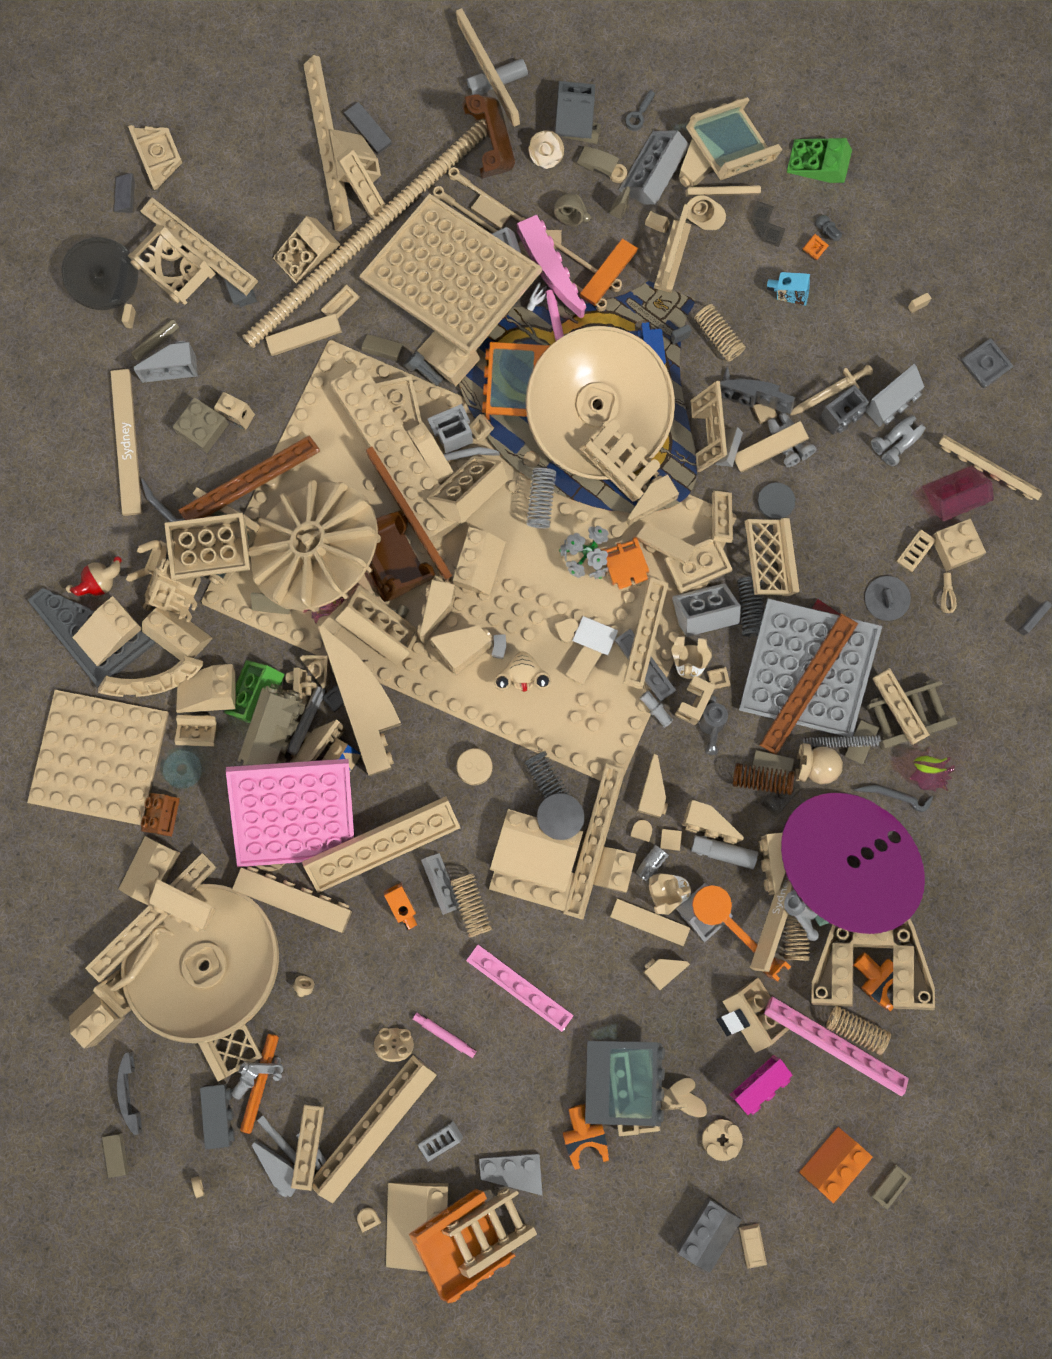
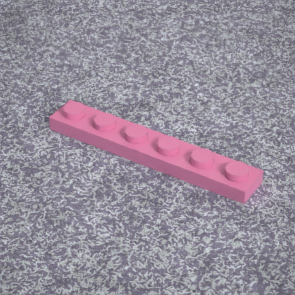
M477 945L466 960L561 1032L574 1016L481 946Z

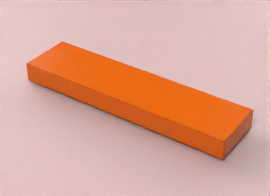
M622 238L582 290L580 297L596 306L635 255L638 248Z

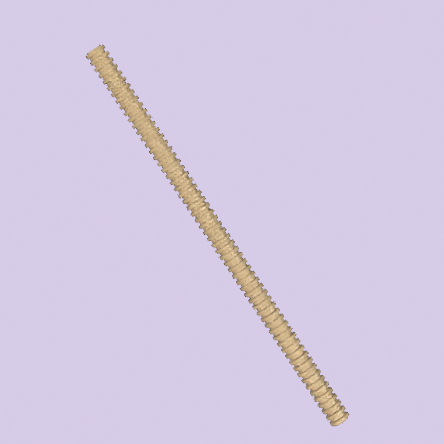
M481 120L475 126H472L471 130L467 131V134L462 135L463 138L460 137L454 145L450 146V149L448 148L442 156L438 157V160L434 161V164H430V167H427L426 171L422 172V175H418V179L415 178L414 182L409 184L410 186H406V190L403 189L401 193L397 194V197H394L393 201L389 202V205H385V209L382 208L381 212L377 213V216L372 217L373 220L370 219L368 224H364V227H361L360 231L356 232V235H352V239L349 238L348 242L343 244L344 246H340V250H336L335 254H331V258L328 257L327 262L324 261L323 265L318 266L319 269H315L314 273L310 274V277H306V281L303 280L302 284H298V288L293 289L294 292H290L289 296H285V300L282 299L280 304H276L277 307H273L272 312L269 311L268 315H264V319L261 318L259 320L260 323L257 322L255 327H251V331L248 330L247 334H243L244 341L251 348L256 347L255 344H259V340H263L264 336H268V332L271 333L272 329L277 327V324H281V320L284 321L285 317L289 316V313L292 314L294 312L293 309L296 310L298 305L301 306V302H305L306 298L310 297V294H314V290L317 291L318 287L323 285V282L326 283L327 278L330 279L331 275H335V271L338 272L340 270L339 267L342 268L343 264H347L348 260H351L352 256L356 255V252H360V248L363 249L364 245L369 244L368 241L373 240L372 237L375 238L377 233H381V230H384L385 226L389 225V222H393V218L396 219L397 215L402 213L401 211L406 210L405 207L408 208L410 203H414V200H417L418 196L422 195V192H426V188L429 189L430 185L434 184V181L439 180L438 177L441 178L451 166L453 167L455 163L459 162V159L463 158V155L465 156L467 152L471 151V148H474L475 144L479 143V140H483V137H486L488 133L485 120Z

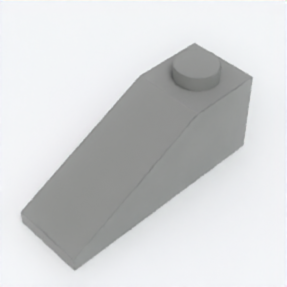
M256 1140L252 1147L272 1184L278 1188L276 1191L284 1197H287V1195L291 1197L296 1189L291 1188L294 1165Z

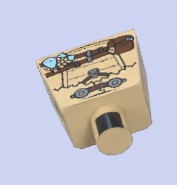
M225 392L221 394L214 407V411L225 417L228 422L244 430H247L255 415L247 403Z

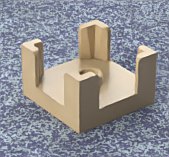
M694 676L687 690L698 696L692 706L682 702L674 716L696 725L716 685Z

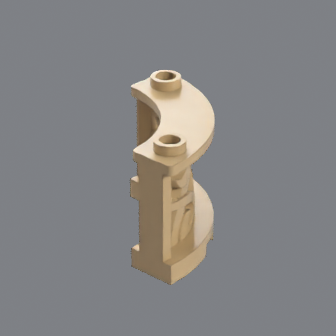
M157 224L145 240L128 255L132 260L130 263L137 270L141 269L150 279L166 291L176 304L180 302L186 305V299L207 278L211 279L215 272L204 260L194 255L191 251L188 253L181 249L183 245L166 227ZM159 235L156 247L150 245ZM146 248L154 252V256L150 253L145 254L150 259L147 263L139 258V255ZM168 249L173 250L172 255H166ZM180 257L183 258L180 263L182 276L166 277L163 275L162 258L167 261H174ZM186 266H191L190 269H187L188 273L186 274L184 268ZM155 268L156 274L153 273L150 269ZM178 287H183L179 292L177 291Z

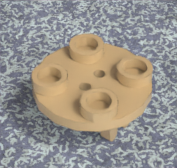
M382 1028L374 1041V1050L378 1057L389 1062L405 1060L414 1048L411 1032L407 1029Z

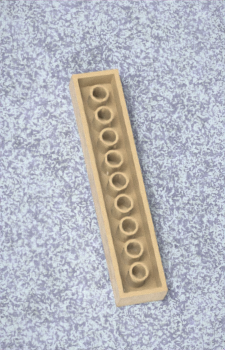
M364 364L332 381L331 385L336 396L368 447L372 446L431 542L433 543L461 526L462 523L451 521L444 517L428 501L427 498L440 487V484Z

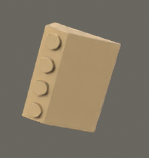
M243 513L165 523L171 580L250 570L248 537Z
M508 809L490 870L565 893L583 831H579L572 838L556 840L550 838L541 830L537 817Z
M388 1183L386 1267L427 1271L409 1233L448 1208L449 1183Z

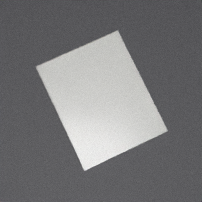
M583 616L573 641L608 655L618 630Z

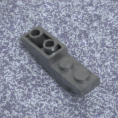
M748 379L720 382L721 397L752 408L756 402L791 414L795 397L779 392L780 385Z

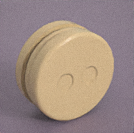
M468 749L458 758V775L462 781L469 785L483 784L492 774L491 758L481 749Z

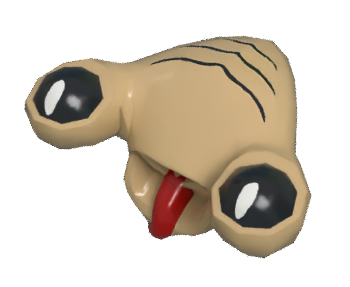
M521 651L511 659L505 670L496 676L494 683L498 690L504 691L513 682L515 688L526 692L533 687L534 681L538 689L545 690L549 688L551 679L529 653Z

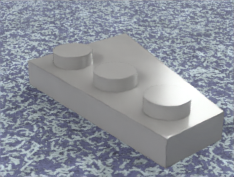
M539 1153L479 1158L481 1180L542 1195Z

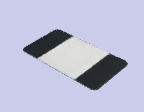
M741 1009L716 1019L726 1036L750 1027V1023Z

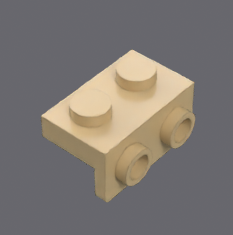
M177 715L176 745L215 746L217 722L214 716Z

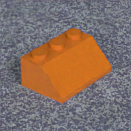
M837 1127L799 1173L827 1199L835 1203L873 1156L842 1129Z

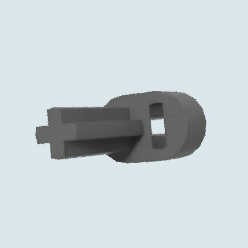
M418 351L411 354L403 364L410 372L415 369L420 371L435 386H438L443 380V377L424 361V356Z

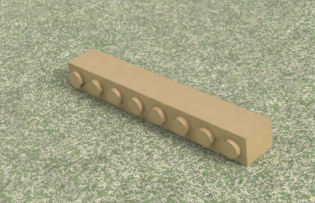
M414 1055L408 1060L314 1176L312 1188L319 1196L331 1203H334L437 1076L428 1065Z

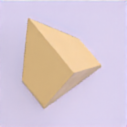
M323 655L301 656L300 659L322 688L328 689L331 670L329 657Z

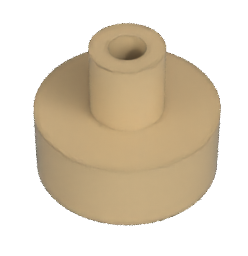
M298 976L295 979L293 988L299 997H304V995L312 993L315 984L307 976Z

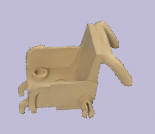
M158 540L139 545L137 552L143 553L151 549L152 552L146 567L128 574L126 580L130 582L149 574L152 575L145 593L146 597L143 608L146 609L147 607V610H150L154 606L164 611L169 610L179 614V619L186 616V622H190L192 615L188 609L191 604L192 610H195L197 607L194 595L201 582V578L193 577L171 580L170 562L168 559L166 561L167 547L162 546Z

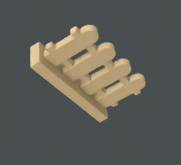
M611 420L609 423L605 421L602 424L604 427L597 436L592 435L590 440L580 447V450L633 502L640 499L644 494L642 491L647 489L645 484L650 478L659 475L657 470L660 468V463L656 459L649 462L644 459L647 454L645 447L639 446L634 449L630 445L633 442L632 434L625 433L621 436L617 432L620 428L619 421ZM613 436L617 442L609 450L605 444ZM627 450L630 456L622 462L619 457ZM640 463L644 468L636 476L632 471Z

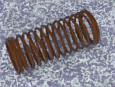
M736 763L733 787H738L739 785L740 788L744 786L746 789L748 785L749 789L752 787L755 790L757 786V790L759 791L761 787L762 792L764 789L768 792L770 788L771 793L774 789L775 793L779 791V794H781L783 790L784 795L786 792L787 795L792 794L794 771H789L785 788L786 770H784L781 786L782 769H780L776 788L778 769L776 768L772 786L773 768H771L767 788L769 767H767L763 786L765 768L763 766L758 787L760 766H758L754 786L756 766L754 765L750 784L752 766L750 764L745 785L747 764H745L741 784L743 764L741 763L740 766V763Z

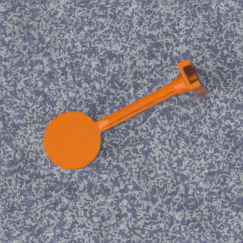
M713 885L705 886L697 891L692 903L693 912L697 919L708 925H717L724 922L755 953L757 944L729 917L732 903L728 893L721 887ZM775 957L769 972H762L767 977L778 981L780 978L776 974L780 972V969L783 967L789 970L791 966L786 961Z

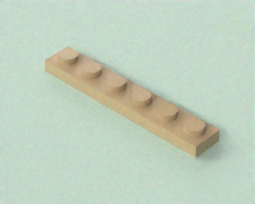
M943 435L940 439L939 444L942 445L941 448L948 453L953 451L958 454L957 457L960 460L974 463V467L979 471H988L993 479L997 481L1001 479L1007 482L1006 485L1015 491L1017 489L1021 490L1026 498L1039 500L1042 490L946 435Z
M652 577L648 581L623 684L638 689L643 688L669 584L667 582Z

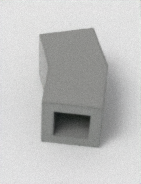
M506 634L494 635L492 657L504 659Z

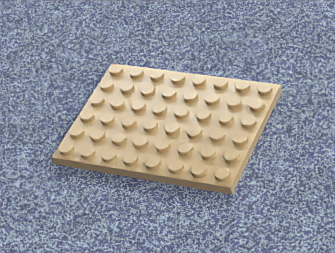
M429 194L359 277L369 286L472 356L543 270L541 266Z

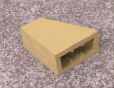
M697 129V134L714 159L723 157L724 153ZM693 138L679 174L680 182L684 187H695L713 170Z

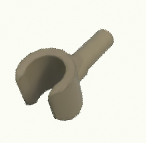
M401 604L397 610L392 609L402 618H405L409 612L408 607Z

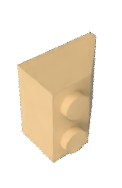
M604 847L593 885L627 893L636 854Z

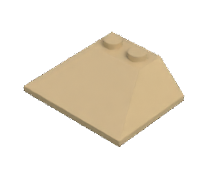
M720 381L714 382L690 400L692 418L706 420L708 446L696 453L697 472L703 471L727 455Z
M338 720L313 729L311 733L308 732L297 755L291 754L292 759L290 763L315 761L328 742L333 744L336 738L339 739L345 728Z

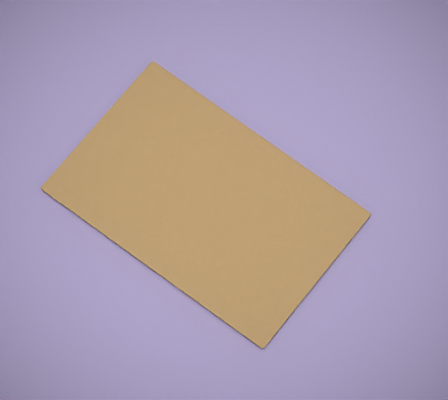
M330 340L273 456L309 435L319 447L320 452L256 488L244 516L261 526L257 522L258 519H265L270 511L282 500L280 494L284 493L288 496L296 490L308 486L310 480H315L317 483L343 482L354 488L370 503L376 518L401 510L368 458L366 449L369 447L336 396L331 385L332 381L361 364H364L375 383L412 376L422 422L432 434L443 454H445L438 437L434 436L427 418L460 404L463 405L470 420L468 425L475 418L470 412L464 397ZM472 433L473 443L455 451L474 447L497 449L487 437L483 441H478ZM528 452L523 460L526 466L536 467L540 462V457L535 452ZM501 453L499 456L472 455L502 461L508 481L464 521L461 526L432 543L452 574V579L447 582L444 581L409 522L404 534L420 564L427 562L433 567L435 577L432 580L453 584V577L469 527L489 532L505 541L506 545L490 596L455 586L456 595L452 612L425 644L421 643L420 637L417 636L410 653L398 665L389 661L385 656L374 650L370 645L343 626L335 637L358 655L382 685L536 753L546 751L547 755L545 757H550L549 759L599 781L602 779L606 763L627 770L651 715L649 708L640 700V697L649 690L656 700L657 698L645 682L642 689L623 684L628 659L615 640L609 654L602 653L582 686L565 676L584 645L573 640L570 643L562 642L554 624L573 618L578 622L579 627L584 616L618 630L615 639L629 629L635 634L649 579L652 577L667 582L669 584L651 657L667 677L674 662L671 651L677 636H685L679 626L672 601V596L680 595V592L664 561L669 556L638 541L649 568V573H646L648 580L635 584L632 578L630 579L632 582L631 586L619 590L617 584L613 585L608 572L605 573L606 576L602 577V579L589 577V574L596 570L593 566L588 565V558L582 564L585 575L580 578L571 575L566 562L574 560L578 563L584 555L582 552H578L576 555L567 552V561H565V556H561L559 549H561V545H564V540L568 544L567 537L575 533H579L580 536L585 538V545L592 543L593 539L589 538L590 533L588 529L591 526H600L606 529L609 535L607 536V542L597 545L599 549L604 548L606 550L617 546V543L623 544L631 541L632 538L639 534L646 522L694 546L713 538L712 504L688 495L679 504L669 509L653 512L628 526L626 523L630 515L628 512L609 511L592 507L554 493L550 494L554 496L551 498L553 500L551 502L553 506L550 507L552 510L549 511L552 514L547 515L551 519H546L551 521L550 527L534 528L526 525L527 516H529L527 514L529 512L528 504L530 503L529 499H531L529 497L531 495L530 487H532L531 479L520 473ZM472 456L449 460L447 462H449L453 472L455 473ZM732 513V524H733V525H734L735 520H736V518H737L734 513ZM719 541L722 548H724L726 542ZM634 544L623 547V549L634 546ZM617 549V550H614V551H611V552H608V554L617 552L618 549ZM249 555L250 570L234 572L225 586L220 583L215 585L210 582L202 599L204 606L310 653L328 656L319 626L322 625L334 610L349 599L358 585L366 591H373L374 597L390 609L397 610L400 604L408 607L409 612L404 619L418 629L419 622L423 623V615H421L423 604H427L426 588L427 585H431L432 580L391 601L384 602L370 576L365 572L361 579L347 592L349 596L347 599L341 596L337 599V603L333 608L322 611L315 616L316 612L310 609H291L290 614L253 611L251 605V593L262 592L253 580L251 556ZM602 565L600 569H604L607 567L606 565ZM223 573V574H216V575H218V576H220V577L222 578L225 573ZM708 582L684 593L704 589L707 587ZM480 625L482 629L486 628L492 635V647L457 675L453 673L431 644L430 639L433 636ZM506 634L504 659L492 657L494 635ZM521 651L529 653L551 679L549 688L545 690L538 689L534 681L533 687L526 692L515 688L513 682H511L507 690L500 691L496 688L494 682L496 676L504 671L511 659Z

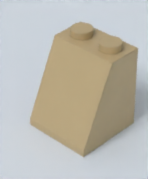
M480 625L433 636L430 639L432 647L455 675L492 647V635L486 628L482 629Z
M94 993L69 1016L70 1034L83 1048L93 1047L106 1037L125 1017L120 1018Z

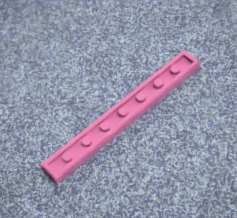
M773 996L768 1000L764 1012L765 1015L898 1095L903 1096L905 1094L908 1077Z

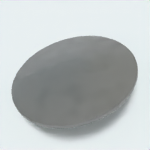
M883 576L875 579L870 583L865 592L867 609L874 617L880 620H896L902 617L910 606L911 596L908 587L900 579L892 576Z
M562 793L554 794L547 797L539 806L537 820L541 830L547 836L556 840H566L572 838L581 830L584 823V811L581 804L574 797Z

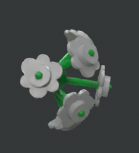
M600 526L589 527V538L593 539V541L585 545V538L580 536L579 533L569 535L567 537L568 544L564 540V545H561V549H559L561 556H565V561H567V552H570L572 555L582 552L584 555L578 563L574 560L566 562L569 573L577 578L584 576L585 572L582 564L588 558V565L593 566L596 570L590 573L589 577L602 579V577L606 576L605 573L609 569L600 568L602 565L607 564L606 558L608 553L605 550H600L597 544L608 541V531Z

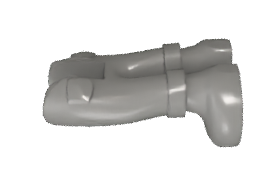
M785 412L779 414L782 426L779 427L774 418L767 421L772 435L794 424ZM805 442L794 446L798 454L793 451V447L782 452L786 455L784 459L785 466L792 467L798 464L800 458L802 461L806 460L816 452V447L813 444L805 445Z
M914 415L898 423L883 439L874 437L871 440L873 450L878 455H881L897 439L903 437L891 450H888L882 456V459L890 466H895L899 463L898 455H901L904 450L913 445L926 429L923 424L915 430L910 427L917 419Z

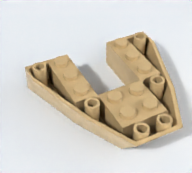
M911 919L893 930L878 934L851 932L832 924L812 980L811 1003L813 1005L853 1007L854 947L893 949V1009L935 1010V987Z

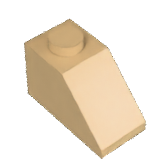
M651 959L644 965L646 969L643 972L655 987L661 990L690 964L687 961L657 959L655 961Z

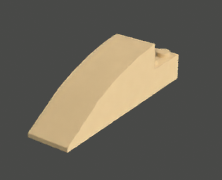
M319 626L368 775L372 776L392 769L391 764H394L390 752L386 753L384 746L388 744L384 733L380 734L382 731L401 725L390 699L373 673L358 655L325 627Z

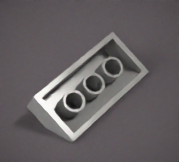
M678 130L653 131L619 191L622 192L628 186L631 189L629 197L643 204H656L673 173L677 170L681 159L685 156L690 146Z

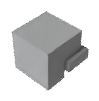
M462 404L427 418L435 437H438L445 454L473 443L472 431L468 425L470 420Z

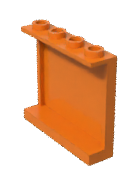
M478 1189L473 1190L409 1233L441 1300L447 1303L457 1301L461 1294L474 1289L478 1282L491 1277L495 1270L507 1266L511 1262L510 1260L515 1257L514 1253L509 1252L471 1278L461 1274L459 1267L464 1264L463 1255L454 1236L444 1235L442 1230L455 1220H459L485 1203L487 1197L483 1191ZM487 1214L480 1218L478 1222L489 1246H492L498 1242L499 1238ZM471 1225L461 1230V1233L471 1255L475 1257L481 1253L482 1249Z

